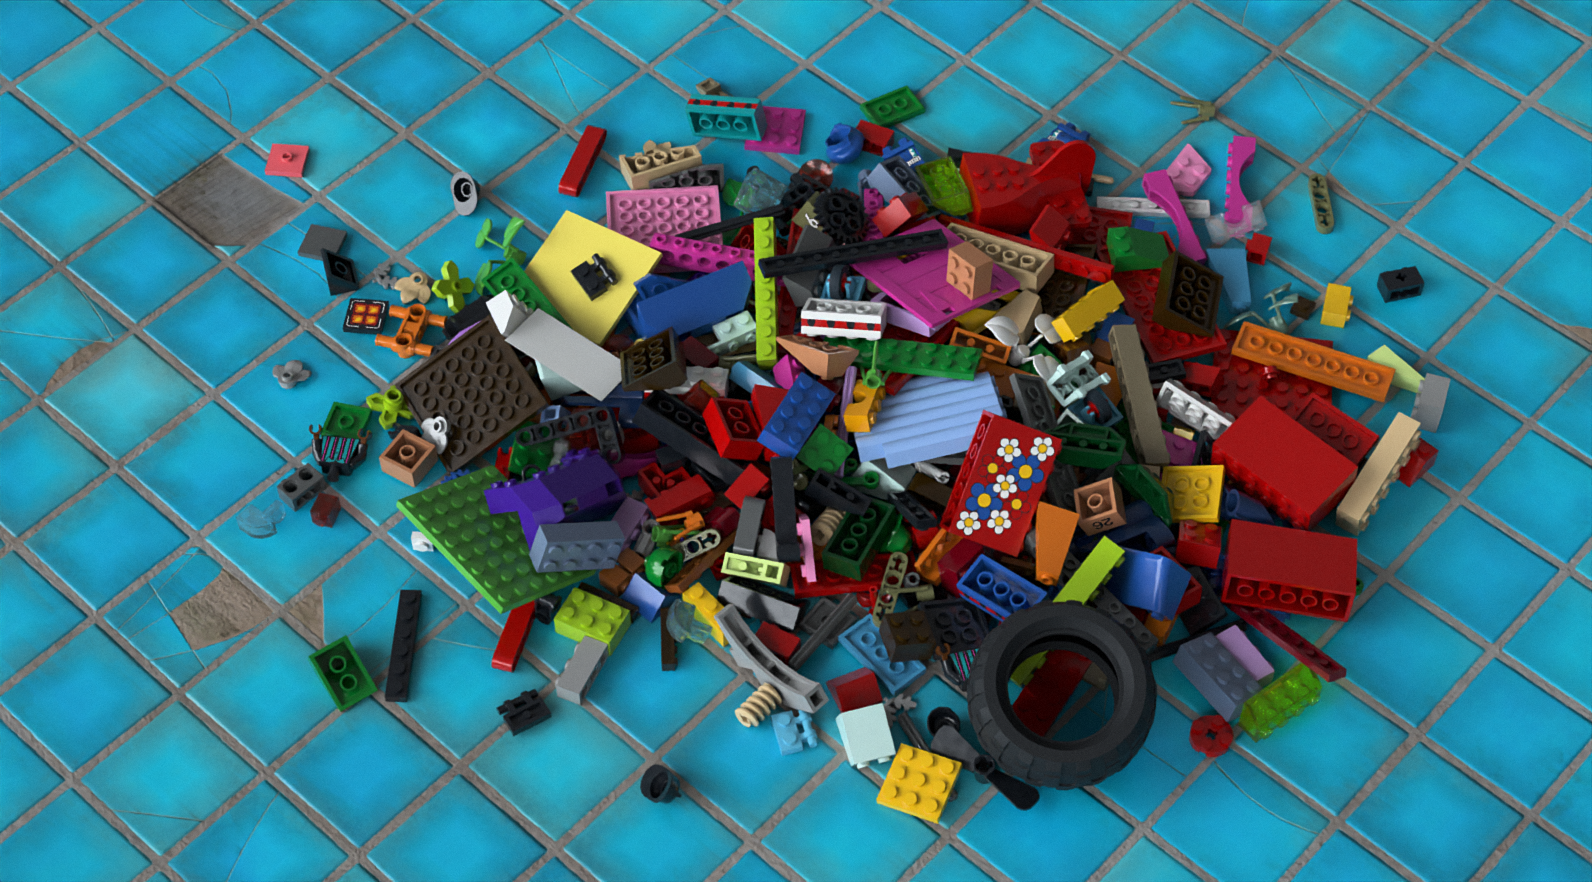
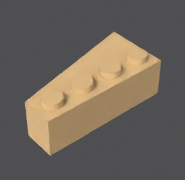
M695 145L671 148L668 152L654 150V154L643 155L640 152L635 153V156L626 157V154L619 155L621 173L631 190L649 189L650 180L702 165L701 154Z

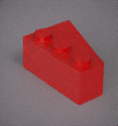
M699 474L678 483V488L669 492L666 489L661 491V496L652 500L649 497L644 499L654 520L685 513L689 510H692L694 514L710 507L716 501L712 490ZM686 517L659 523L661 526L682 525Z

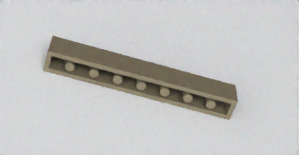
M1136 324L1113 325L1107 336L1138 464L1159 466L1160 473H1163V467L1170 464L1171 458L1166 450V437L1162 433V421L1158 417L1157 401L1153 397V385L1149 381V368L1145 365V352L1141 348L1140 333L1137 332Z

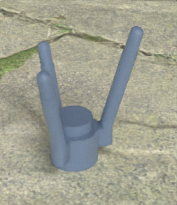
M864 169L858 174L859 182L857 185L859 188V200L862 201L861 205H863V188L874 189L871 182L867 179L872 172L869 169Z

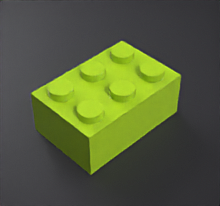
M574 587L554 617L555 632L577 642H581L584 636L608 644L609 656H611L631 625L630 610Z

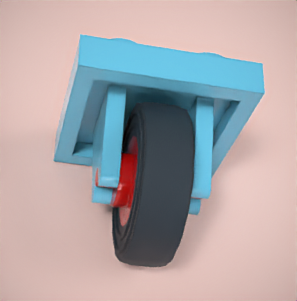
M837 264L833 267L831 274L827 275L820 298L861 301L867 283L866 277L849 276L848 267Z
M1100 387L1091 389L1087 392L1086 397L1067 407V409L1078 414L1089 425L1113 427L1124 418Z

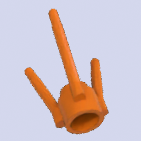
M689 510L685 513L657 518L656 522L686 517V520H684L686 529L676 535L674 541L668 544L673 546L680 542L681 537L684 539L689 535L686 534L693 530L698 531L705 527L701 514L699 512L693 514L692 510Z

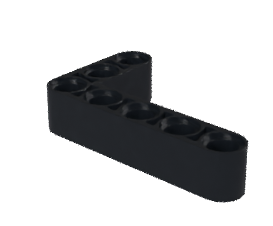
M608 406L592 408L525 427L516 433V441L519 445L533 446L595 428L602 454L610 464H619L623 462L626 456L615 413ZM602 410H605L608 414L605 421L600 419V412ZM584 415L588 418L586 426H583L580 421ZM563 421H567L569 424V429L566 432L561 428ZM545 426L550 430L548 437H545L542 433ZM607 430H611L613 433V438L610 441L605 438ZM525 432H529L531 435L528 443L523 439ZM613 449L618 452V459L615 461L610 457Z
M792 456L771 457L777 560L779 563L800 561V545L797 540Z

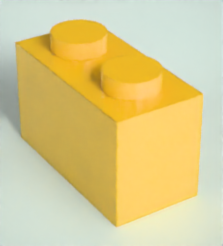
M1328 283L1320 324L1344 328L1345 321H1349L1351 310H1348V306L1352 307L1354 298L1353 295H1350L1351 287Z

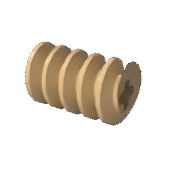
M826 507L810 526L812 541L819 546L826 545L846 512Z
M763 683L758 688V691H755L752 696L746 699V702L741 704L740 708L735 710V715L745 727L750 728L751 725L757 727L759 725L758 720H765L763 714L769 716L771 714L770 709L775 710L776 704L780 705L782 699L770 684Z

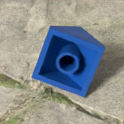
M645 572L634 574L622 596V600L638 606L639 614L651 623L660 616V608H669L681 598L679 593H668L667 590L653 585L647 579Z

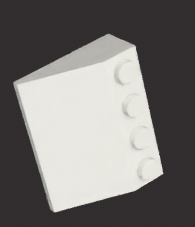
M1166 380L1156 399L1157 406L1168 409V413L1200 433L1203 430H1207L1213 439L1220 437L1236 421L1231 414L1220 411L1214 403L1206 402L1198 393L1184 388V385L1177 380Z

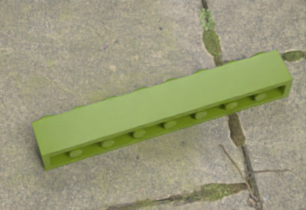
M773 217L754 218L756 359L761 370H773V367L779 362V343L776 341V337L779 336L777 277L764 279L758 265L759 259L777 256L776 225Z
M1104 536L1053 602L1076 600L1083 602V605H1086L1089 600L1093 602L1099 594L1097 589L1100 585H1106L1113 576L1110 573L1114 567L1119 568L1126 558L1123 557L1125 551ZM1049 651L1038 653L1025 660L1017 667L1010 680L1020 688L1023 684L1027 686L1034 677L1032 672L1036 667L1040 669L1047 661L1045 656Z

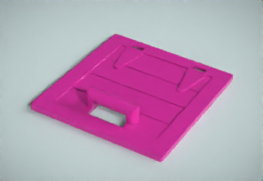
M935 219L896 236L942 229L948 241L947 248L914 253L900 260L896 257L849 264L930 328L939 326L1020 288L1021 285L1018 280L995 263H993L990 292L971 300L946 281L949 249L965 241ZM948 311H952V313L948 315L945 314Z

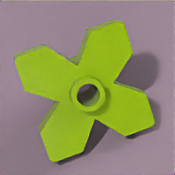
M450 260L446 261L441 269L443 279L435 281L431 290L438 298L447 299L448 307L456 314L465 306L463 294L471 293L475 284L468 277L459 279L458 267Z
M395 385L390 386V389L384 395L374 393L366 397V403L372 411L382 412L379 422L384 430L392 428L393 424L397 422L398 416L409 420L414 418L403 400L402 393Z

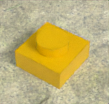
M1176 425L1173 434L1192 441L1196 430Z

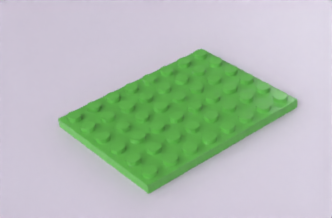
M494 465L399 499L396 507L500 614L595 575L597 570L536 572L529 556L530 551L518 511L490 513L483 490L490 488L491 483L501 480L503 483L508 481Z

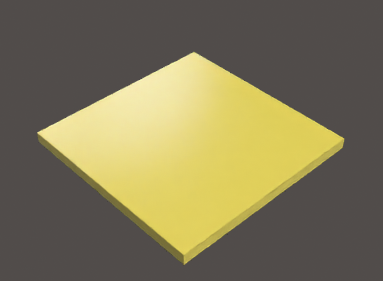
M566 210L524 272L574 331L602 347L638 294L633 283L652 273L663 255L657 250ZM598 253L600 257L605 259L608 268L614 271L618 283L616 285H611L610 282L605 284L608 291L591 301L571 274V270L586 260L591 266L594 264L592 256ZM601 270L596 273L598 277L603 275Z

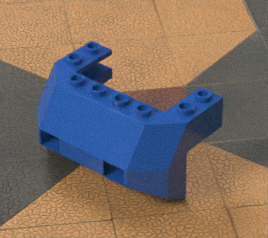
M740 261L645 300L638 294L623 314V317L637 339L642 338L646 340L672 326L683 342L690 336L697 337L712 331V326L746 311L750 304L749 301L752 299V281L744 262Z

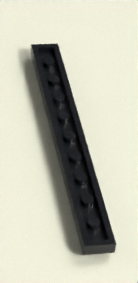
M942 229L762 258L759 259L758 265L764 279L831 268L837 264L849 265L947 248L948 241Z

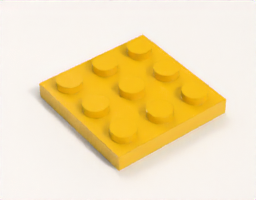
M1224 465L1163 467L1161 482L1165 487H1169L1175 496L1172 523H1180V519L1194 520L1198 523L1219 522L1226 470Z
M901 743L876 799L877 804L938 824L963 767L962 763Z

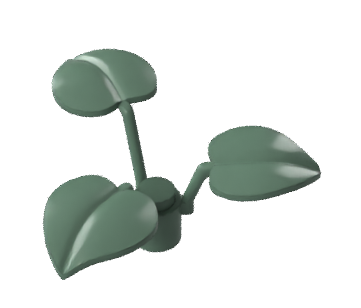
M1291 282L1285 283L1271 290L1263 297V299L1271 296L1273 305L1268 310L1275 308L1277 313L1276 316L1269 319V324L1255 311H1248L1230 319L1223 329L1226 330L1228 326L1241 319L1254 316L1266 328L1285 334L1290 330L1281 316L1279 308L1283 304L1298 303L1299 294L1289 295L1277 302L1275 297L1278 292L1289 291L1292 285Z

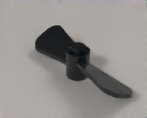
M943 726L936 733L931 742L933 754L961 762L962 769L974 773L978 782L992 784L1019 810H1030L1039 801L1040 794L1036 788L997 770L995 761L991 756L987 754L980 755L952 726Z

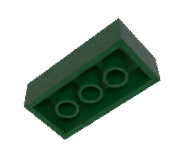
M871 498L872 501L863 516L846 512L822 552L823 569L862 581L896 522L895 505Z

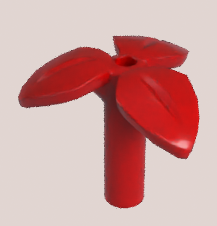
M876 586L869 588L870 594L865 592L856 593L857 601L862 607H872L868 612L872 616L878 597ZM886 594L881 599L885 603H890L892 596Z

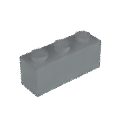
M584 636L582 641L577 643L573 657L569 658L565 664V671L562 676L559 675L556 679L557 697L578 705L582 704L609 656L608 644L588 636Z

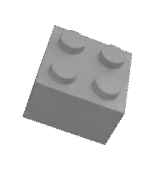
M1427 373L1425 380H1420L1419 392L1416 393L1415 407H1413L1410 418L1421 423V430L1436 433L1444 409L1450 378Z

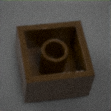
M924 611L886 613L883 615L879 633L891 663L931 659L936 641Z

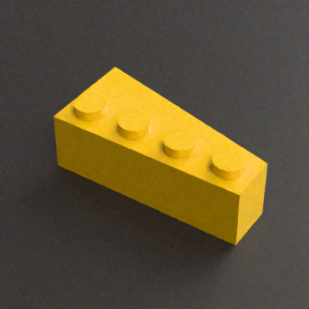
M1111 280L1088 291L1086 296L1081 297L1077 303L1070 306L1068 310L1051 323L1063 342L1068 340L1074 342L1083 336V331L1088 332L1093 329L1096 321L1099 323L1106 319L1108 312L1113 313L1120 308L1119 304L1125 299L1114 281Z

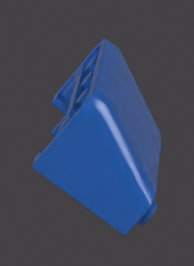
M1119 546L1125 551L1123 557L1126 559L1119 568L1114 567L1110 573L1113 576L1104 586L1122 604L1147 610L1152 613L1151 617L1156 620L1163 621V619L1172 621L1192 574L1167 557Z

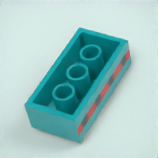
M691 94L685 107L693 136L761 141L768 126L761 99Z

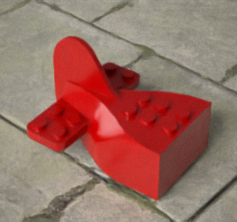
M1055 140L1032 143L1029 155L1033 165L995 154L963 153L957 186L970 223L1010 235H1017L1030 230L1047 204L1070 222L1071 229L1087 228L1091 225L1092 214L1084 194L1088 190L1096 154L1089 142L1074 140L1065 144L1063 141Z

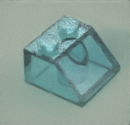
M754 168L746 175L733 206L748 214L778 205L783 198L787 185Z

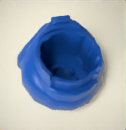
M838 123L834 125L829 137L825 141L827 146L826 155L832 163H851L860 156L865 138L858 129Z

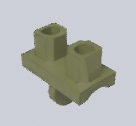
M795 457L792 461L794 489L803 490L808 486V478L802 472L810 469V467Z

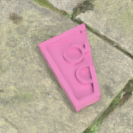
M799 514V523H796L797 534L801 536L802 543L799 544L800 557L803 556L804 564L801 565L802 577H806L807 582H815L816 574L810 519L807 514Z

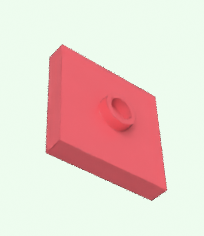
M273 143L266 164L265 174L302 178L310 151L309 146Z

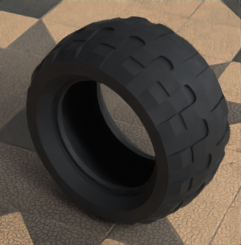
M1052 600L1036 603L1025 610L1020 609L1006 617L1001 624L987 634L972 661L967 683V702L970 722L977 734V739L983 749L996 760L997 764L1004 771L1011 775H1016L1028 784L1037 787L1056 788V790H1073L1076 787L1099 784L1125 768L1141 749L1154 722L1157 699V685L1152 672L1151 661L1146 651L1139 645L1134 633L1124 623L1118 622L1112 617L1111 613L1097 607L1095 609L1091 606L1083 605V602L1076 600H1066V602H1052ZM1049 650L1071 651L1088 658L1101 669L1109 681L1114 698L1112 717L1099 731L1076 741H1055L1034 733L1018 718L1009 699L1008 682L1017 667L1031 656Z

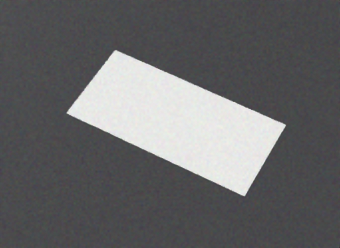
M539 308L505 339L506 342L600 401L622 381L619 358Z

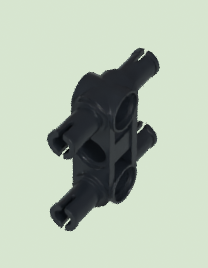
M800 173L791 175L790 181L794 187L772 201L766 193L760 195L758 199L764 209L778 204L784 206L785 214L774 217L776 228L781 236L790 234V227L786 222L792 219L793 209H801L815 193L810 183L805 182Z

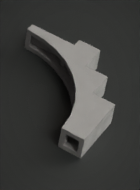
M728 604L714 616L731 645L729 650L738 666L752 669L761 685L768 683L776 689L786 707L815 713L829 701L820 683L809 680L789 668L756 637L733 604Z

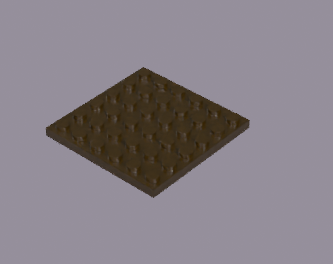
M491 315L481 320L395 384V387L402 393L403 400L420 427L427 418L435 419L441 416L449 420L451 429L447 434V446L442 454L437 453L449 475H451L450 472H458V469L462 471L550 406L510 343L505 341L506 338L500 333Z

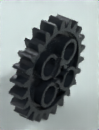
M837 187L824 190L816 198V202L813 204L816 208L813 212L817 214L814 219L819 220L817 226H822L821 232H826L828 236L832 237L834 243L838 240L839 245L861 242L868 235L867 231L870 230L867 226L870 224V221L866 219L869 214L864 213L866 207L860 206L862 201L857 202L856 195L852 197L850 191L845 193L844 188L838 190Z

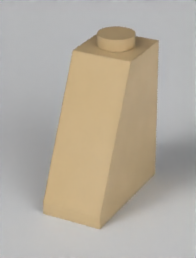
M1025 289L994 315L993 318L1005 316L1013 320L1019 328L1017 335L1020 339L1018 344L1027 345L1035 328V319L1043 311L1041 298L1036 293Z

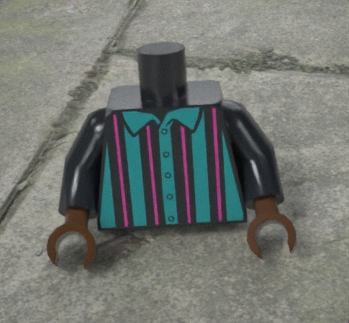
M319 424V431L316 433L313 432V425L309 426V431L314 437L312 439V454L317 465L322 467V472L328 474L327 479L329 481L338 482L340 475H352L354 469H357L365 462L368 450L367 441L372 438L370 430L367 431V436L363 437L364 429L360 428L358 430V437L360 439L322 435L321 439L319 435L323 432L322 426Z
M945 643V653H942L940 647L937 646L935 652L942 657L940 662L944 676L954 685L959 686L961 691L966 692L971 664L979 648L950 653V646Z

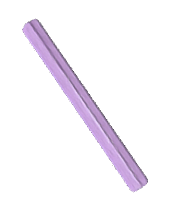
M849 366L845 372L837 436L846 443L848 442L849 432L846 431L843 415L848 403H853V389L857 373L855 366ZM845 461L833 475L837 479L843 478Z

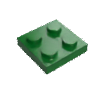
M333 402L322 427L321 437L325 435L360 439L358 437V430L360 428L364 429V435L373 414L372 409Z
M819 424L798 452L796 458L815 472L820 468L833 476L854 448L825 426Z

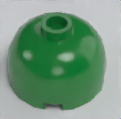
M660 547L645 558L646 577L653 585L667 590L665 585L676 573L682 570L683 554L679 553L680 551L670 547Z

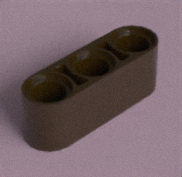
M916 473L907 488V491L917 501L943 514L953 490L921 473Z

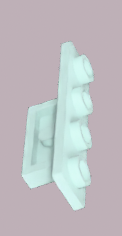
M746 310L712 326L719 342L707 348L721 357L747 343L754 342L756 340V323L749 312Z

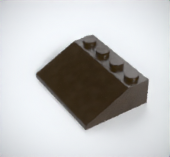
M1175 250L1162 263L1152 321L1169 330L1213 337L1224 276Z
M672 326L620 353L622 389L624 392L671 389L683 385L688 380L684 344Z

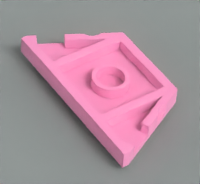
M1190 144L1184 147L1166 170L1168 176H1171L1174 189L1178 191L1179 195L1193 197L1212 171Z

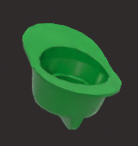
M901 513L896 518L883 553L888 551L891 553L902 552L907 554L912 545V533L901 523L903 516Z

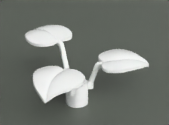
M1040 314L1036 317L1035 326L1041 334L1027 346L1024 344L1018 345L1020 339L1017 335L1019 328L1010 318L998 316L985 324L1000 342L1006 346H1012L1008 356V361L1011 365L1017 367L1021 363L1025 364L1033 360L1036 371L1045 383L1057 371L1059 363L1053 357H1044L1043 354L1029 357V349L1043 336L1051 344L1061 340V337L1051 323L1055 320L1053 317L1047 314Z

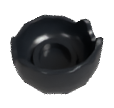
M937 707L927 717V728L933 737H935L941 727L946 725L952 726L958 733L960 732L961 724L959 717L949 707Z

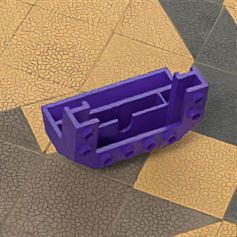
M590 447L578 450V452L576 449L564 452L565 456L558 458V462H562L563 465L549 466L547 468L548 471L545 472L543 470L533 473V477L525 481L517 482L516 479H511L504 483L502 480L491 483L490 488L483 490L490 513L518 511L530 551L540 524L594 522L618 511L627 498L622 478L617 469L610 464L599 449L590 450ZM576 498L577 503L563 508L562 503Z

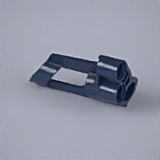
M622 382L602 401L593 396H570V394L553 400L554 405L562 407L584 405L620 408L618 424H621V428L640 429L632 420L643 402L642 391L624 392ZM581 390V391H578V392H575V393H572V394H588V393L585 392L584 390Z
M1224 482L1220 510L1221 518L1228 521L1237 519L1276 526L1271 518L1273 517L1282 521V527L1295 529L1289 521L1281 519L1273 509L1264 506L1258 499L1242 493L1239 488Z
M1140 499L1124 505L1127 524L1109 529L1110 533L1105 535L1116 545L1136 538L1138 544L1141 543L1149 552L1161 546L1167 549L1175 544V538L1169 528L1158 517L1153 515V511L1148 503ZM1083 530L1074 533L1068 551L1076 559L1091 553L1104 536L1079 548L1073 541L1087 535Z

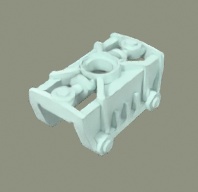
M1089 350L1083 351L1080 357L1066 365L1060 364L1056 369L1057 371L1046 383L1051 393L1063 407L1075 402L1078 398L1083 399L1091 389H1096L1111 382V378L1106 372L1099 376L1092 365L1089 364L1094 358ZM1085 367L1087 372L1079 376V370ZM1071 381L1076 382L1079 388H1075ZM1058 383L1062 384L1063 386L1062 388H1056L1053 385ZM1071 393L1070 396L1064 400L1063 396L1065 394Z

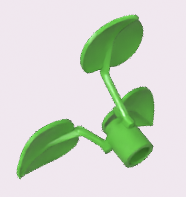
M513 217L504 232L502 245L488 237L492 229V221L488 218L485 219L475 241L476 248L480 249L485 240L505 250L503 257L506 258V261L512 257L521 266L526 259V252L513 246L510 242L526 221ZM488 260L487 264H482L475 278V289L479 295L483 296L484 284L481 280L491 273L492 264H503L506 262L505 260Z

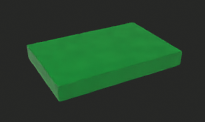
M908 86L860 104V110L871 123L885 128L925 113V107Z

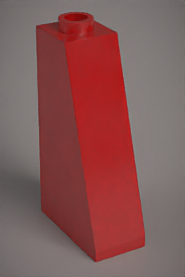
M754 385L751 400L755 418L761 432L788 393V389ZM764 446L765 461L771 462V457L780 456Z

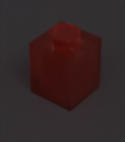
M319 492L310 510L314 524L320 527H333L341 511L339 497Z

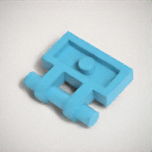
M791 710L771 715V722L782 756L803 751L802 743L808 742L809 747L818 745L816 740L817 733L812 728L810 713L798 710L799 716L794 717ZM803 726L805 732L799 734L797 727Z

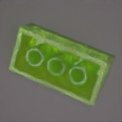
M951 156L915 166V170L933 206L953 216L965 215L973 211L969 190Z
M1301 662L1245 701L1238 725L1255 743L1262 738L1267 739L1273 733V730L1278 727H1284L1293 716L1298 717L1307 706H1313L1320 700L1322 685L1317 674Z

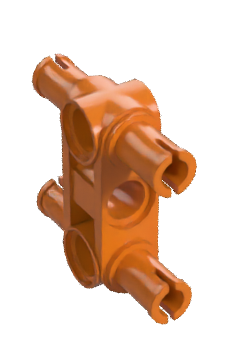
M392 304L389 309V316L403 319L402 324L394 337L378 333L375 345L391 348L393 352L398 353L399 357L405 359L416 354L430 357L435 346L420 343L427 326L433 325L444 328L448 317L432 314L422 304H414L408 308Z

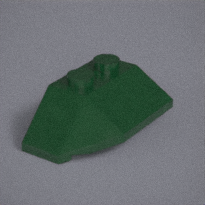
M1069 422L1053 429L1045 430V433L1062 439L1061 452L1059 455H1056L1055 459L1067 465L1105 469L1122 459L1126 446V440L1111 427Z
M1141 464L1116 465L1114 477L1135 500L1140 499L1148 503L1153 511V515L1158 517L1171 531L1175 498L1172 490L1169 487H1165L1160 481L1159 476L1155 472L1152 473L1148 467Z

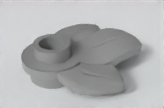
M291 360L285 366L276 365L272 371L273 376L278 378V383L285 389L295 387L298 381H305L312 374L309 370H303V364L299 360Z
M445 417L427 418L421 425L424 431L421 438L436 445L437 453L442 454L448 443L447 434L451 429V424Z

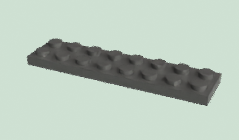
M1013 373L1009 376L1024 425L1042 432L1059 426L1043 378ZM1055 459L1053 462L1055 464L1054 470L1051 475H1048L1046 481L1047 495L1051 505L1077 513L1073 490L1080 487L1073 466L1062 464Z

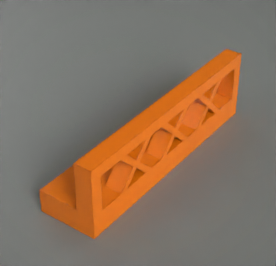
M943 528L940 529L914 564L921 581L938 586L941 579L937 562L963 537L949 533Z

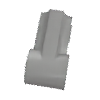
M649 519L643 523L642 532L633 548V551L643 559L651 554L657 545V542L652 541V533H650L654 526L660 525L654 519Z

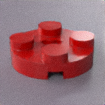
M1206 715L1192 722L1189 741L1197 752L1206 753L1205 756L1218 757L1224 755L1229 750L1234 735L1231 726L1221 715ZM1208 733H1214L1215 739H1211V737H1206V735H1208Z

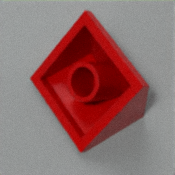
M866 667L826 681V685L841 713L883 702L875 673Z

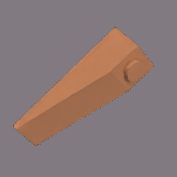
M796 335L776 337L778 343L813 374L821 376L823 380H833L834 377L842 376L859 354L857 349L845 345H838V347L829 346V342L825 341L812 342L811 338Z

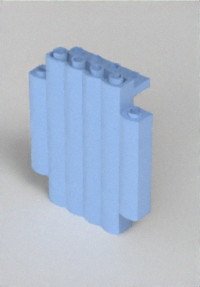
M988 371L978 373L974 381L920 375L912 377L895 396L886 393L885 400H882L881 411L877 413L876 424H873L871 432H853L861 463L885 457L887 467L890 469L967 451L983 410L1007 418L994 375L990 376Z

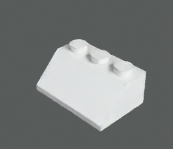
M506 290L486 302L500 333L505 338L509 337L534 313L533 309H528L523 301L520 302L515 294L511 295Z

